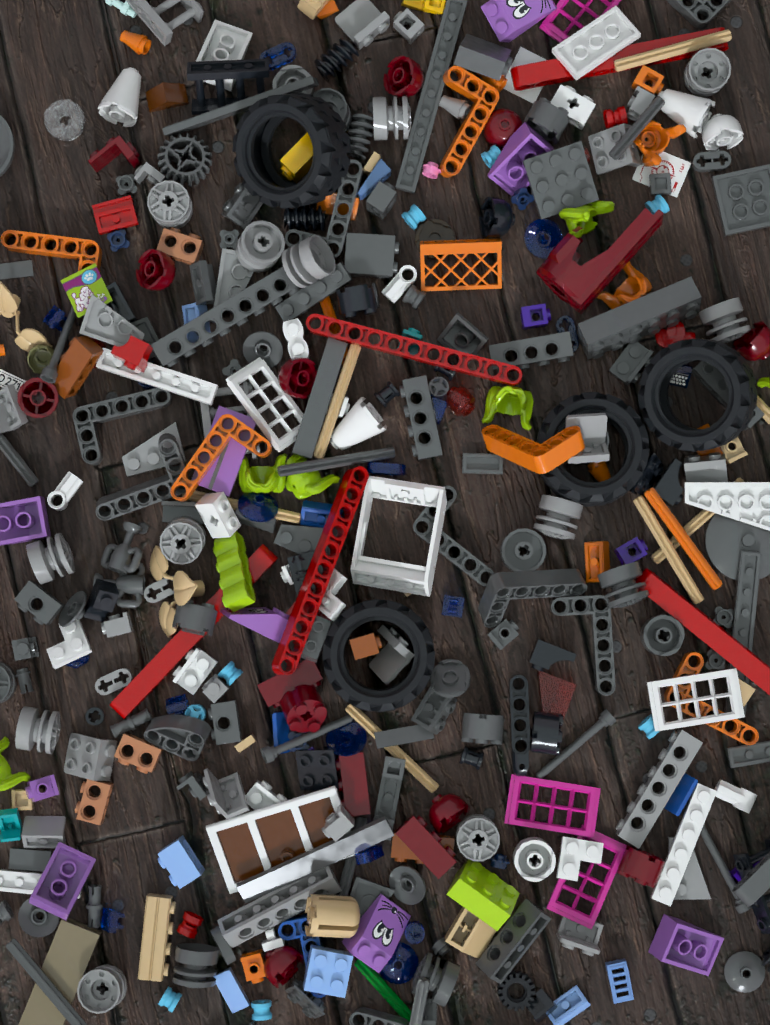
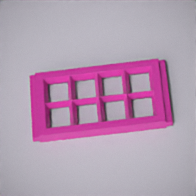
M560 0L556 5L557 9L545 18L539 28L555 41L561 43L570 37L567 33L574 24L580 29L585 27L578 22V19L585 11L595 19L599 17L598 14L589 8L593 0H588L586 4H583L580 0H572L582 8L575 18L563 10L569 0ZM600 0L608 6L602 14L614 6H618L622 0H613L612 2ZM559 13L571 21L564 32L552 23Z
M511 774L504 824L594 838L601 788ZM522 783L535 785L533 801L520 799ZM539 786L552 788L550 803L537 801ZM557 789L570 791L568 806L555 804ZM575 792L588 794L586 809L573 807ZM519 803L532 805L530 820L517 818ZM537 806L550 808L548 823L535 821ZM554 808L568 810L565 826L552 824ZM572 811L585 813L583 829L570 827Z
M595 831L594 838L577 835L576 839L604 843L603 848L616 853L611 865L602 861L601 864H597L608 869L604 882L589 876L594 864H596L590 863L586 874L579 871L578 876L584 878L579 890L566 885V879L558 878L546 909L591 930L627 846ZM587 880L602 886L597 899L583 893ZM562 889L576 894L572 907L557 901ZM580 897L594 903L590 915L575 909Z

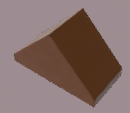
M162 82L145 92L150 113L189 104L185 84Z

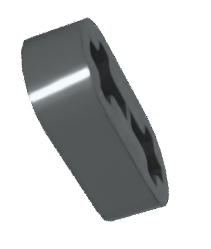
M726 151L700 152L694 156L692 167L697 172L722 171L730 165L731 156ZM722 156L726 162L721 165L720 162H713V160H718ZM702 158L703 161H709V163H705L701 167L697 161Z
M219 925L209 930L226 964L229 965L236 961L230 945L222 936Z

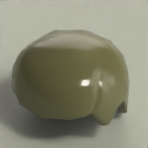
M40 344L30 349L27 361L34 373L41 374L42 369L49 365L54 352L52 347Z

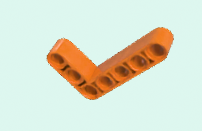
M460 66L449 68L443 75V81L448 87L474 103L439 165V169H441L440 174L445 178H450L460 172L499 100V92L496 88ZM451 72H455L457 74V81H453L451 79ZM468 82L475 86L474 92L468 89ZM485 93H489L491 95V102H487L485 100ZM476 110L482 113V120L476 118ZM466 128H470L472 130V137H468L466 135ZM457 145L463 148L462 155L456 152ZM447 163L453 165L454 170L452 173L447 171Z
M6 230L1 235V243L9 251L79 260L78 271L95 263L100 272L102 249L93 240L16 230ZM10 237H16V242L13 245L7 244ZM36 239L34 247H27L29 240ZM50 242H56V247L53 250L47 249ZM76 244L74 252H67L69 245ZM90 247H96L95 254L87 255V250Z
M222 415L172 485L171 496L180 502L187 501L231 438L261 458L271 454V443L233 415ZM225 420H233L234 425L231 429H224L223 423ZM243 431H249L251 436L249 440L241 441L240 434ZM214 436L221 437L222 442L219 446H212L211 440ZM261 442L266 443L268 446L264 453L257 452V445ZM202 453L210 455L207 463L200 462L199 458ZM193 469L197 470L198 477L195 480H189L188 472ZM180 486H184L186 489V494L183 497H177L176 490Z
M488 425L481 431L488 451L538 474L550 472L585 448L579 426L567 427L542 444L498 425Z
M697 652L686 653L673 678L680 677L682 674L687 676L699 674L704 664L702 655ZM692 655H695L698 659L694 667H691L688 663ZM690 683L677 685L680 700L693 698V696L689 695L691 690ZM673 686L667 687L664 694L665 702H671L670 695L674 692ZM698 701L701 717L707 716L708 712L713 711V706L703 701ZM690 703L681 704L683 713L696 718L695 712L691 713L688 710ZM738 719L731 720L734 723V728L731 731H726L725 723L729 720L706 724L746 745L755 744L759 738V733L755 728ZM746 730L752 732V738L748 741H745L743 738Z

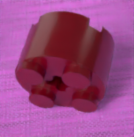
M298 685L290 693L287 691L281 699V708L290 730L296 732H317L327 715L326 707L319 692L311 685Z
M627 845L617 873L627 878L631 877L641 885L654 888L657 885L666 861L646 851H637L636 847Z

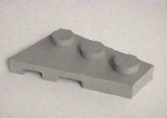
M222 248L213 308L244 290L253 274V271H249L241 265L235 250Z
M91 295L79 331L80 334L115 346L125 345L131 335L143 340L144 332L95 295Z
M176 422L122 457L127 477L165 467L158 448V440L165 433L175 436L184 461L187 462ZM167 441L162 446L170 448L173 446V443ZM172 460L169 464L172 466L179 464L180 462L178 460Z
M668 837V852L674 837ZM694 850L674 900L711 899Z

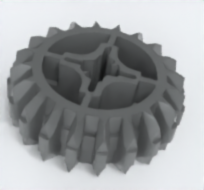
M179 132L178 138L171 135L170 141L165 140L164 146L159 148L161 153L157 155V159L160 160L158 161V167L161 168L160 173L166 174L165 179L167 181L172 178V181H178L182 186H184V183H187L191 187L192 181L198 185L200 182L199 178L204 180L206 178L205 174L210 173L209 167L212 166V161L210 160L212 154L208 152V145L203 146V139L197 141L196 135L193 138H189V133L182 137V134ZM193 150L200 156L201 162L197 161V158L192 155ZM188 155V159H186L185 162L183 161V164L181 165L182 160H184ZM168 158L173 159V162L177 164V170L171 166Z

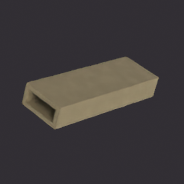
M68 917L67 920L61 919L41 970L73 1006L77 996L79 981L87 972L103 931L93 927L89 928L86 924ZM35 983L18 1025H65L66 1018Z

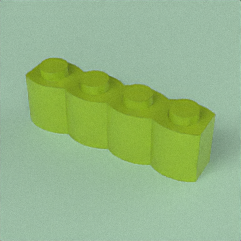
M237 531L231 537L215 539L213 552L217 557L216 569L220 574L219 585L223 590L222 602L226 608L235 612L256 601L243 536Z

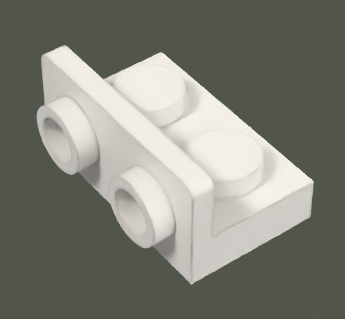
M196 648V650L191 649L185 657L187 662L183 667L179 665L173 673L175 677L173 682L179 684L192 695L197 692L218 663V661L200 648Z
M257 780L245 795L248 805L254 810L288 799L280 793L276 795L271 791L273 787L264 780L262 782Z

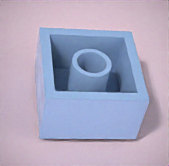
M183 835L162 848L158 853L159 858L157 860L163 869L167 868L170 873L168 877L174 886H178L179 889L201 876L205 870Z
M311 945L303 981L304 991L345 998L353 955L348 951Z

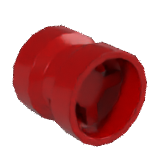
M624 106L617 107L614 112L611 109L603 110L606 129L615 127V124L616 126L623 123L628 124Z
M185 911L183 921L178 925L176 931L188 938L195 939L197 928L201 926L204 919L193 912Z

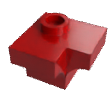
M131 335L125 345L114 346L111 354L123 361V365L131 370L137 369L144 373L153 348L150 344Z

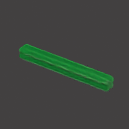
M357 959L354 962L356 968L399 1016L410 1022L412 1011L375 970Z

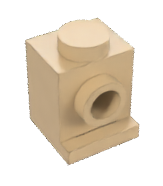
M738 437L720 446L726 457V465L748 455ZM729 443L734 444V450L728 448Z

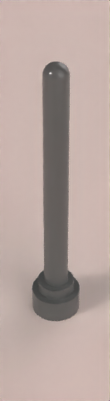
M71 306L50 363L42 369L40 378L47 383H55L58 377L57 365L77 316L73 306Z
M605 709L600 713L599 720L536 773V778L543 779L604 726H612L617 720Z
M346 715L321 726L317 732L305 733L276 747L265 746L260 749L261 755L265 763L268 764L275 761L274 758L278 757V754L351 723L353 718L350 715Z
M703 825L700 835L732 892L736 882L707 828ZM732 892L735 898L734 902L736 904L734 907L736 908L738 914L744 913L752 908V906L747 907Z

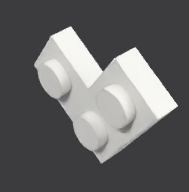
M335 568L319 607V610L332 621H335L346 607V604L335 595L347 578Z
M76 619L67 627L59 625L65 641L46 649L54 669L92 652L80 620Z
M562 836L556 878L578 881L580 861L601 864L604 843Z

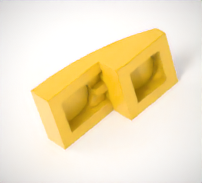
M403 0L401 6L442 15L446 0Z

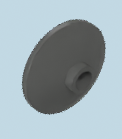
M257 331L245 339L243 355L249 363L260 357L271 368L280 362L283 355V346L274 334L266 331ZM261 345L267 346V348L263 349L261 348Z
M84 591L75 593L67 601L59 616L60 626L67 627L76 619L80 620L83 617L87 594Z
M401 865L391 872L389 885L390 888L395 889L393 894L399 901L407 905H415L422 901L426 893V886L417 870L410 866Z
M30 898L27 899L20 907L18 913V921L22 930L32 937H45L51 934L58 926L60 917L30 904ZM42 912L44 914V918H38L37 913Z
M739 951L732 954L724 966V977L728 985L742 993L752 992L759 988L765 978V967L761 965L762 960L756 954L749 951ZM744 970H749L747 977L743 976Z

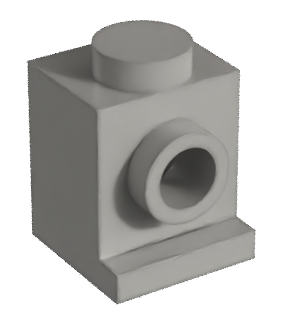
M408 8L404 12L399 11L393 18V28L410 45L424 31L425 24ZM409 24L411 27L407 30L404 25Z
M637 86L627 104V107H629L627 117L636 121L652 103L655 95Z
M124 612L123 617L120 614L109 616V621L101 623L102 632L104 635L107 634V638L134 632L129 612Z
M215 674L203 685L202 689L204 690L203 693L213 703H216L230 687Z
M339 805L337 813L333 812L326 818L322 831L326 837L332 838L336 842L354 827L355 819L342 805Z

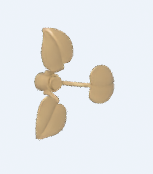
M0 281V315L2 314L6 318L15 316L16 334L18 335L15 338V343L27 352L40 344L53 347L47 338L35 329L26 328L20 331V311H18L21 300L17 295L12 294Z
M155 545L150 557V571L153 578L157 581L162 580L163 577L173 580L175 601L170 604L168 601L163 602L159 610V621L162 630L167 637L172 638V635L177 630L172 628L176 611L174 606L176 604L179 606L185 605L191 597L203 596L205 585L202 580L192 581L184 571H177L174 576H169L166 573L168 570V560L162 554L161 548Z

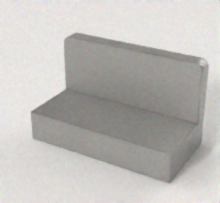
M25 816L21 834L24 848H56L59 842L66 844L64 834L66 817Z

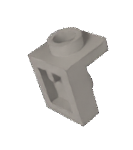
M147 162L144 165H140L134 173V179L138 184H141L146 176H148L146 179L153 185L167 181L163 174Z

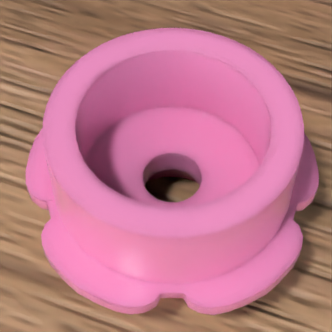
M427 162V164L422 166V174L428 178L437 179L438 174L441 173L437 163Z

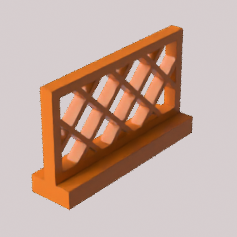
M501 239L420 241L421 291L502 289ZM488 253H497V261L492 266L483 259ZM448 254H453L459 259L451 268L443 261ZM468 254H475L479 259L470 267L463 259ZM424 255H433L438 261L430 268L424 262ZM481 261L489 268L482 276L474 270ZM440 262L448 269L441 278L433 271ZM460 262L469 269L462 277L453 270ZM472 271L479 279L475 284L469 285L463 279ZM493 271L497 275V284H489L484 278ZM451 272L459 279L454 285H448L444 281ZM430 273L439 280L434 286H425V278Z

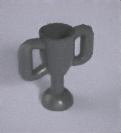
M123 522L126 535L122 544L118 546L112 543L106 546L101 558L103 568L124 575L127 572L132 573L138 569L142 558V551L138 547L131 548L130 545L134 534H139L143 528L131 522Z
M140 562L137 574H119L117 580L103 579L101 574L95 572L93 586L96 579L116 583L119 592L116 602L117 606L121 608L139 607L142 603L141 595H144L145 590L144 564ZM126 593L135 595L136 600H124L121 598Z

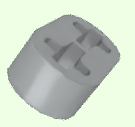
M163 578L147 586L144 590L146 601L156 603L173 595L174 590L171 588L164 590L163 588L169 584L168 580L170 579ZM151 588L153 590L161 589L162 591L156 595L157 598L155 600L153 597L149 598L148 596L151 593Z
M127 668L109 673L96 681L95 690L100 695L113 693L126 687L133 680V673ZM120 672L128 674L129 677L126 678V683L124 681L116 683L115 679L121 676ZM102 680H104L105 683L110 681L113 682L112 685L107 687V692L105 691V689H100V686L102 685Z

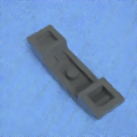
M386 756L373 821L386 816L393 829L406 759Z

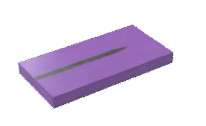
M219 406L210 428L211 431L219 418L225 414L233 415L253 430H255L256 423L252 417ZM227 419L223 423L224 429H231L234 425L232 419ZM243 431L240 434L241 441L249 440L250 432ZM214 436L211 440L212 446H219L222 442L220 436ZM231 438L199 486L215 492H224L226 496L230 497L247 448ZM202 453L199 458L200 462L207 463L210 455ZM197 470L194 471L191 480H195L198 477Z

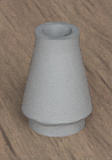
M443 95L439 103L440 107H443L454 117L463 120L466 118L471 107L466 100Z

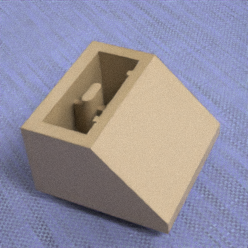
M462 906L444 938L445 942L456 949L479 959L489 945L496 930Z

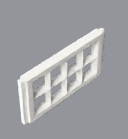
M259 357L226 379L227 385L275 450L281 452L296 441L304 414L291 396L284 393L277 377L264 360ZM259 371L268 380L260 387L252 377ZM247 379L255 388L248 395L239 386V384ZM270 385L279 395L271 401L263 392ZM256 394H259L266 403L258 410L250 401V398ZM281 399L289 409L282 415L273 406ZM268 408L276 417L269 424L260 414ZM291 414L299 422V425L292 430L284 421ZM280 422L287 433L278 439L271 428Z
M736 668L647 682L654 731L745 717ZM726 677L728 693L715 694L713 679ZM708 680L711 695L698 697L695 682ZM690 683L693 698L680 700L677 685ZM673 686L675 701L662 703L660 687ZM729 697L732 712L719 714L716 698ZM711 699L714 715L701 717L698 701ZM694 702L696 718L683 719L681 704ZM676 705L678 720L665 722L663 707Z

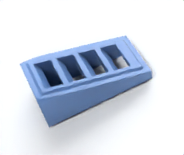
M382 159L377 162L359 189L358 198L360 200L367 197L379 181L383 183L391 176V169Z
M626 959L605 962L613 1003L634 1000ZM623 968L622 972L612 973V970ZM620 976H624V977H625V979H622V980H617V981H614V980H613V978H615V977H620ZM626 983L627 987L615 989V985ZM628 991V995L620 997L616 995V993Z

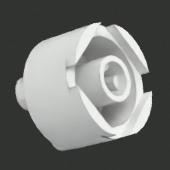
M528 837L521 840L515 847L513 863L517 872L524 879L539 882L547 878L554 871L556 857L552 848L545 840L538 837ZM536 855L539 860H535V863L532 864L529 858Z

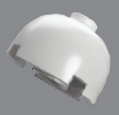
M716 114L711 117L702 130V140L707 151H719L718 148L727 146V150L731 149L743 140V131L735 117Z

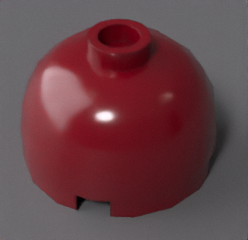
M398 56L394 58L387 66L390 68L388 73H384L385 90L393 96L400 98L402 96H407V98L414 96L420 90L423 83V71L420 65L409 57Z
M510 109L493 111L484 126L486 142L491 146L496 145L500 150H503L510 136L522 125L520 116Z
M149 249L144 252L138 263H141L139 270L136 269L139 285L154 291L169 287L174 280L176 272L173 259L170 255L160 250Z
M759 321L753 324L755 328L745 333L741 338L736 339L733 343L735 346L733 349L748 361L764 360L770 355V328L765 322Z
M296 357L287 360L281 366L278 373V382L284 393L294 398L308 397L318 372L315 370V363L308 358Z
M31 378L20 386L17 400L21 410L26 415L33 418H44L56 410L59 403V393L53 383H47L41 378Z
M439 794L432 800L433 805L429 809L430 823L438 834H440V831L444 833L461 821L459 818L462 813L466 816L470 807L465 800L456 794H446L444 796Z
M287 945L269 950L265 956L264 973L267 979L276 988H279V983L283 986L297 973L299 969L296 966L299 962H304V956L295 948Z

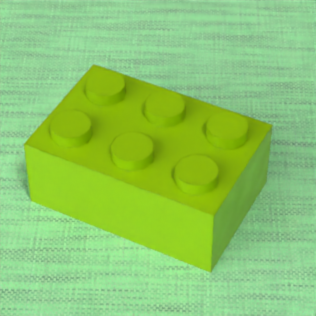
M467 859L456 873L446 895L498 931L511 916L520 893L513 886L501 880L495 873L483 867L480 862Z

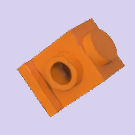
M643 65L631 88L636 89L639 86L652 94L659 95L664 87V84L661 83L664 76ZM650 82L652 84V87L646 85L645 83Z
M262 949L242 954L240 960L243 965L246 981H252V984L264 981L263 977L266 976L264 973L265 960ZM255 965L258 971L252 972L250 967Z

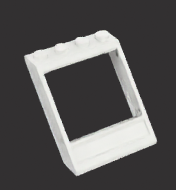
M375 476L368 477L350 568L353 584L430 597L447 505L445 487ZM373 498L436 508L426 567L363 556Z

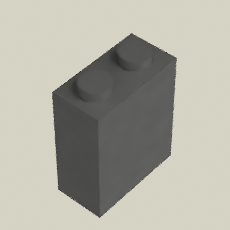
M466 34L459 46L454 65L500 81L502 75L506 76L513 58L510 57L512 50Z
M347 233L345 268L351 277L393 279V274H397L398 262H394V254L399 252V242L395 241V235Z

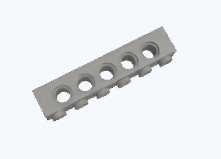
M682 729L672 732L668 739L670 744L667 749L663 748L658 755L659 762L656 767L654 765L651 767L647 774L649 777L647 782L640 785L636 793L638 797L635 802L631 801L626 809V812H628L624 819L621 818L615 827L617 830L616 834L637 848L641 847L703 742ZM681 746L683 748L682 756L675 757L674 749ZM667 764H671L673 767V771L669 775L663 773V768ZM655 782L662 783L661 791L653 792L652 786ZM647 799L651 800V808L643 810L642 802ZM639 817L641 819L640 826L632 827V819Z
M327 866L254 900L218 919L217 922L222 936L230 947L234 948L304 911L307 897H311L310 894L335 895L342 890L336 875L330 866Z

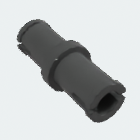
M145 708L132 716H126V719L111 725L110 729L114 737L117 738L130 730H136V727L152 720V716L148 708Z
M96 884L88 885L89 899L86 904V909H88L87 927L99 928L101 927V909L103 908V903H101L102 885L98 884L96 886Z

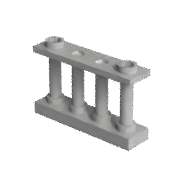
M125 0L164 46L171 42L173 29L191 17L197 23H200L204 13L200 3L195 2V0H166L155 8L151 7L146 0ZM178 2L187 10L169 23L164 22L159 16Z
M248 379L243 382V385H239L246 395L253 391L252 384L248 382ZM230 387L218 388L215 397L232 395L234 393ZM200 402L204 438H206L213 423L212 419L215 418L218 409ZM243 405L226 407L241 414L247 413V416L251 417ZM260 443L257 445V452L261 453ZM247 449L246 454L252 453ZM252 453V458L257 460L258 456Z

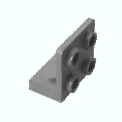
M623 123L588 136L598 175L627 165L633 167L643 165L639 148L634 142L617 160L609 156V152L632 125Z

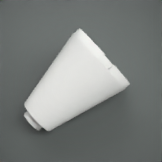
M131 67L123 69L98 106V109H100L99 114L105 120L116 125L117 122L124 123V127H132L136 124L141 87V75L138 70Z
M671 89L661 91L658 95L665 101L661 110L678 125L683 124L686 127V132L694 138L698 137L696 133H701L704 125L709 121L712 115L709 112L710 107H715V102L711 99Z
M361 397L333 430L330 443L336 450H345L387 429L386 425L382 426L381 422L383 419L370 402L368 404L363 402L366 398Z

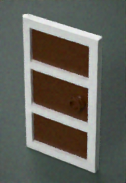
M336 786L241 814L228 820L225 819L206 825V831L230 894L238 892L236 888L237 883L333 840L325 836L322 828L325 826L326 818L333 812L336 814L338 806L342 805Z

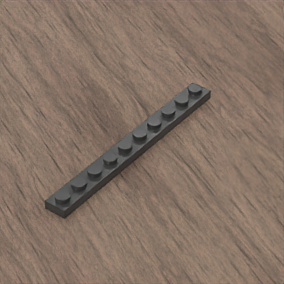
M468 0L446 1L395 189L415 194L445 86L443 75L450 68Z

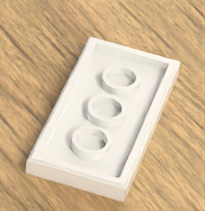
M614 6L553 47L552 53L573 78L578 80L639 39L641 33L617 6Z

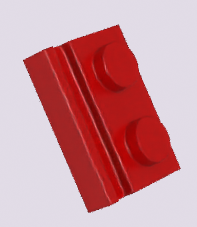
M131 195L92 205L100 235L139 225Z

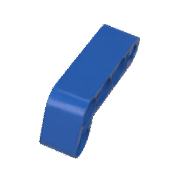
M307 914L291 917L281 922L278 928V934L284 940L300 938L305 966H307L310 951L306 943L314 941L317 943V946H322L320 937L306 936L302 923L307 920ZM289 924L293 927V932L286 934L283 932L282 927ZM311 992V994L316 998H322L326 995Z

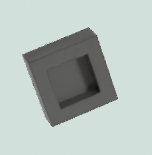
M670 173L649 175L650 196L658 194L671 195Z

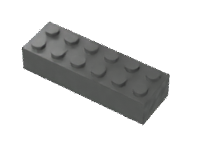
M688 277L578 323V341L588 360L600 358L605 352L619 350L629 342L636 343L648 334L655 335L665 327L671 328L684 319L690 320L695 318L700 312L702 296L692 277Z

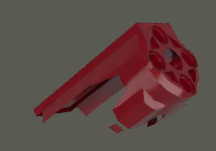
M645 208L608 250L582 266L577 264L581 255L576 252V249L583 240L568 233L550 252L547 260L538 268L536 273L557 297L582 314L662 225L663 212L658 209L653 215ZM577 226L572 231L578 232L582 227Z

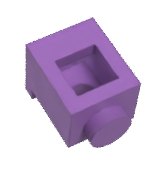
M54 774L27 782L28 787H25L28 799H32V802L59 795ZM40 785L45 786V791L43 793L39 791Z

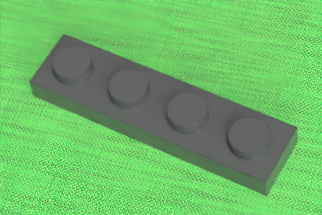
M340 262L336 265L334 273L300 289L275 308L284 322L296 319L353 279L344 264Z

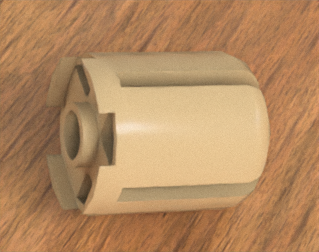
M310 894L311 897H307L305 913H307V923L309 926L305 925L306 936L351 938L356 934L360 922V908L355 898L352 896Z

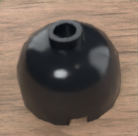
M487 197L483 201L481 210H484L483 217L479 216L481 235L488 238L504 236L515 223V214L510 204L504 199Z

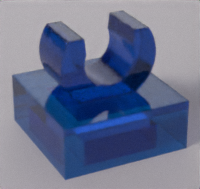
M54 305L43 319V322L52 329L56 328L62 331L59 322L61 320L66 321L67 317L64 316L66 313Z
M444 595L441 615L462 618L465 598Z
M186 694L166 699L165 707L168 714H185L184 710L188 709Z
M103 908L101 929L108 933H116L117 929H123L124 925L117 924L118 918H124L125 914L117 912L112 908Z

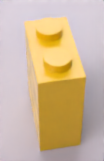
M308 133L280 160V169L283 171L282 175L289 181L293 180L296 184L309 172L313 161V146Z

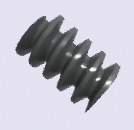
M365 114L352 115L353 122L350 123L351 129L347 132L351 145V153H347V155L356 159L366 160V156L362 155V152L369 151L364 145L371 144V141L366 138L373 137V134L369 132V129H374V125L371 124L373 117Z

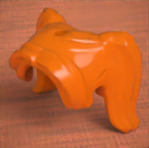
M651 120L633 141L643 154L642 163L644 166L660 165L662 160L659 154L668 146L670 139L677 138L686 132V127L683 124L665 129L661 127L662 124Z
M630 261L623 268L628 278L617 288L614 295L602 291L597 299L604 301L611 309L643 297L652 290L650 281L641 272L636 270Z

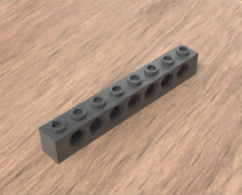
M281 267L150 345L153 348L152 351L162 367L167 365L170 368L179 362L177 360L183 355L186 358L196 352V347L201 344L203 348L214 342L213 337L218 334L220 337L231 332L230 327L237 324L238 327L249 321L247 317L250 315H260L266 311L265 306L272 304V306L277 305L283 301L282 296L287 293L292 296L300 288L289 279L284 267ZM276 281L284 283L285 289L283 291L275 289L274 283ZM257 292H266L267 300L260 301L257 298ZM247 301L250 304V310L247 312L242 311L239 307L240 302ZM223 312H231L233 320L231 322L224 321L222 319ZM206 322H213L216 329L214 332H207L204 325ZM195 332L198 335V341L195 343L189 342L187 334ZM177 342L181 346L180 352L172 353L169 345Z

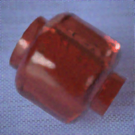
M463 386L453 387L447 392L446 405L456 416L466 417L475 409V397L467 388Z

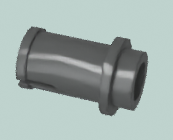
M28 667L16 670L15 677L17 676L21 694L26 693L25 684L27 685L28 692L34 691L29 674L31 670L29 671Z

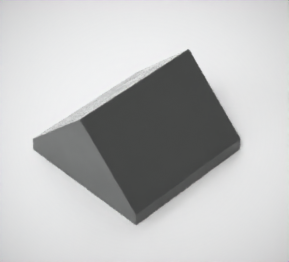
M459 312L437 338V341L446 348L477 355L489 340Z

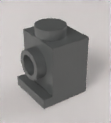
M504 619L499 625L488 632L487 636L499 650H502L519 635L517 632L519 627L512 619L509 622L507 619ZM503 629L508 630L509 634L507 637L501 635Z
M36 636L11 641L15 661L40 656Z

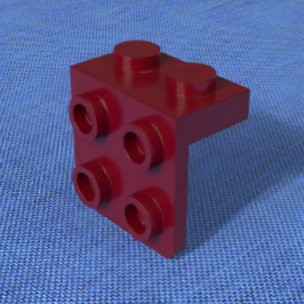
M119 135L110 138L106 142V146L101 150L94 151L90 155L88 162L96 172H99L122 153L135 168L140 164L137 159L140 155L129 141L125 143Z

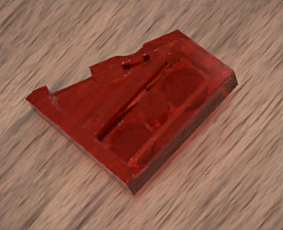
M539 671L542 712L563 714L564 720L576 684Z

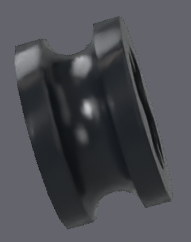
M93 707L86 712L85 718L88 724L96 726L104 721L105 714L102 709ZM96 710L101 717L93 722L91 721L90 713H94Z

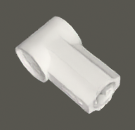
M411 265L403 266L381 293L395 304L411 284L416 281V269ZM405 270L413 272L414 276L411 280H405L402 277V273Z
M69 471L56 489L48 495V505L56 511L66 509L68 502L83 484V481ZM56 496H62L63 502L59 506H54L53 504Z
M721 779L714 788L717 791L715 795L717 798L733 804L732 806L748 814L757 798L756 794L742 787L738 788Z

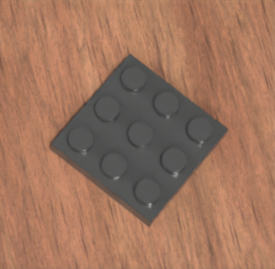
M582 141L522 160L541 220L559 214L562 209L577 208L599 200Z
M770 164L712 176L711 180L724 237L770 227Z

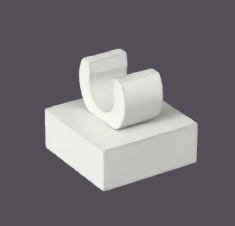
M274 927L265 931L267 939L262 942L264 952L284 946L285 940L280 936H276Z

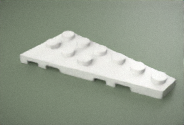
M684 482V503L770 531V482Z

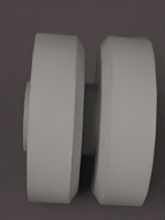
M263 220L252 222L246 226L236 243L237 259L249 271H268L275 265L284 251V236L279 228L271 222Z

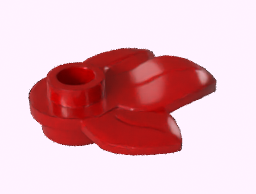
M679 322L674 327H668L667 330L661 329L655 334L657 344L663 348L680 340L695 339V333L685 332L682 322Z

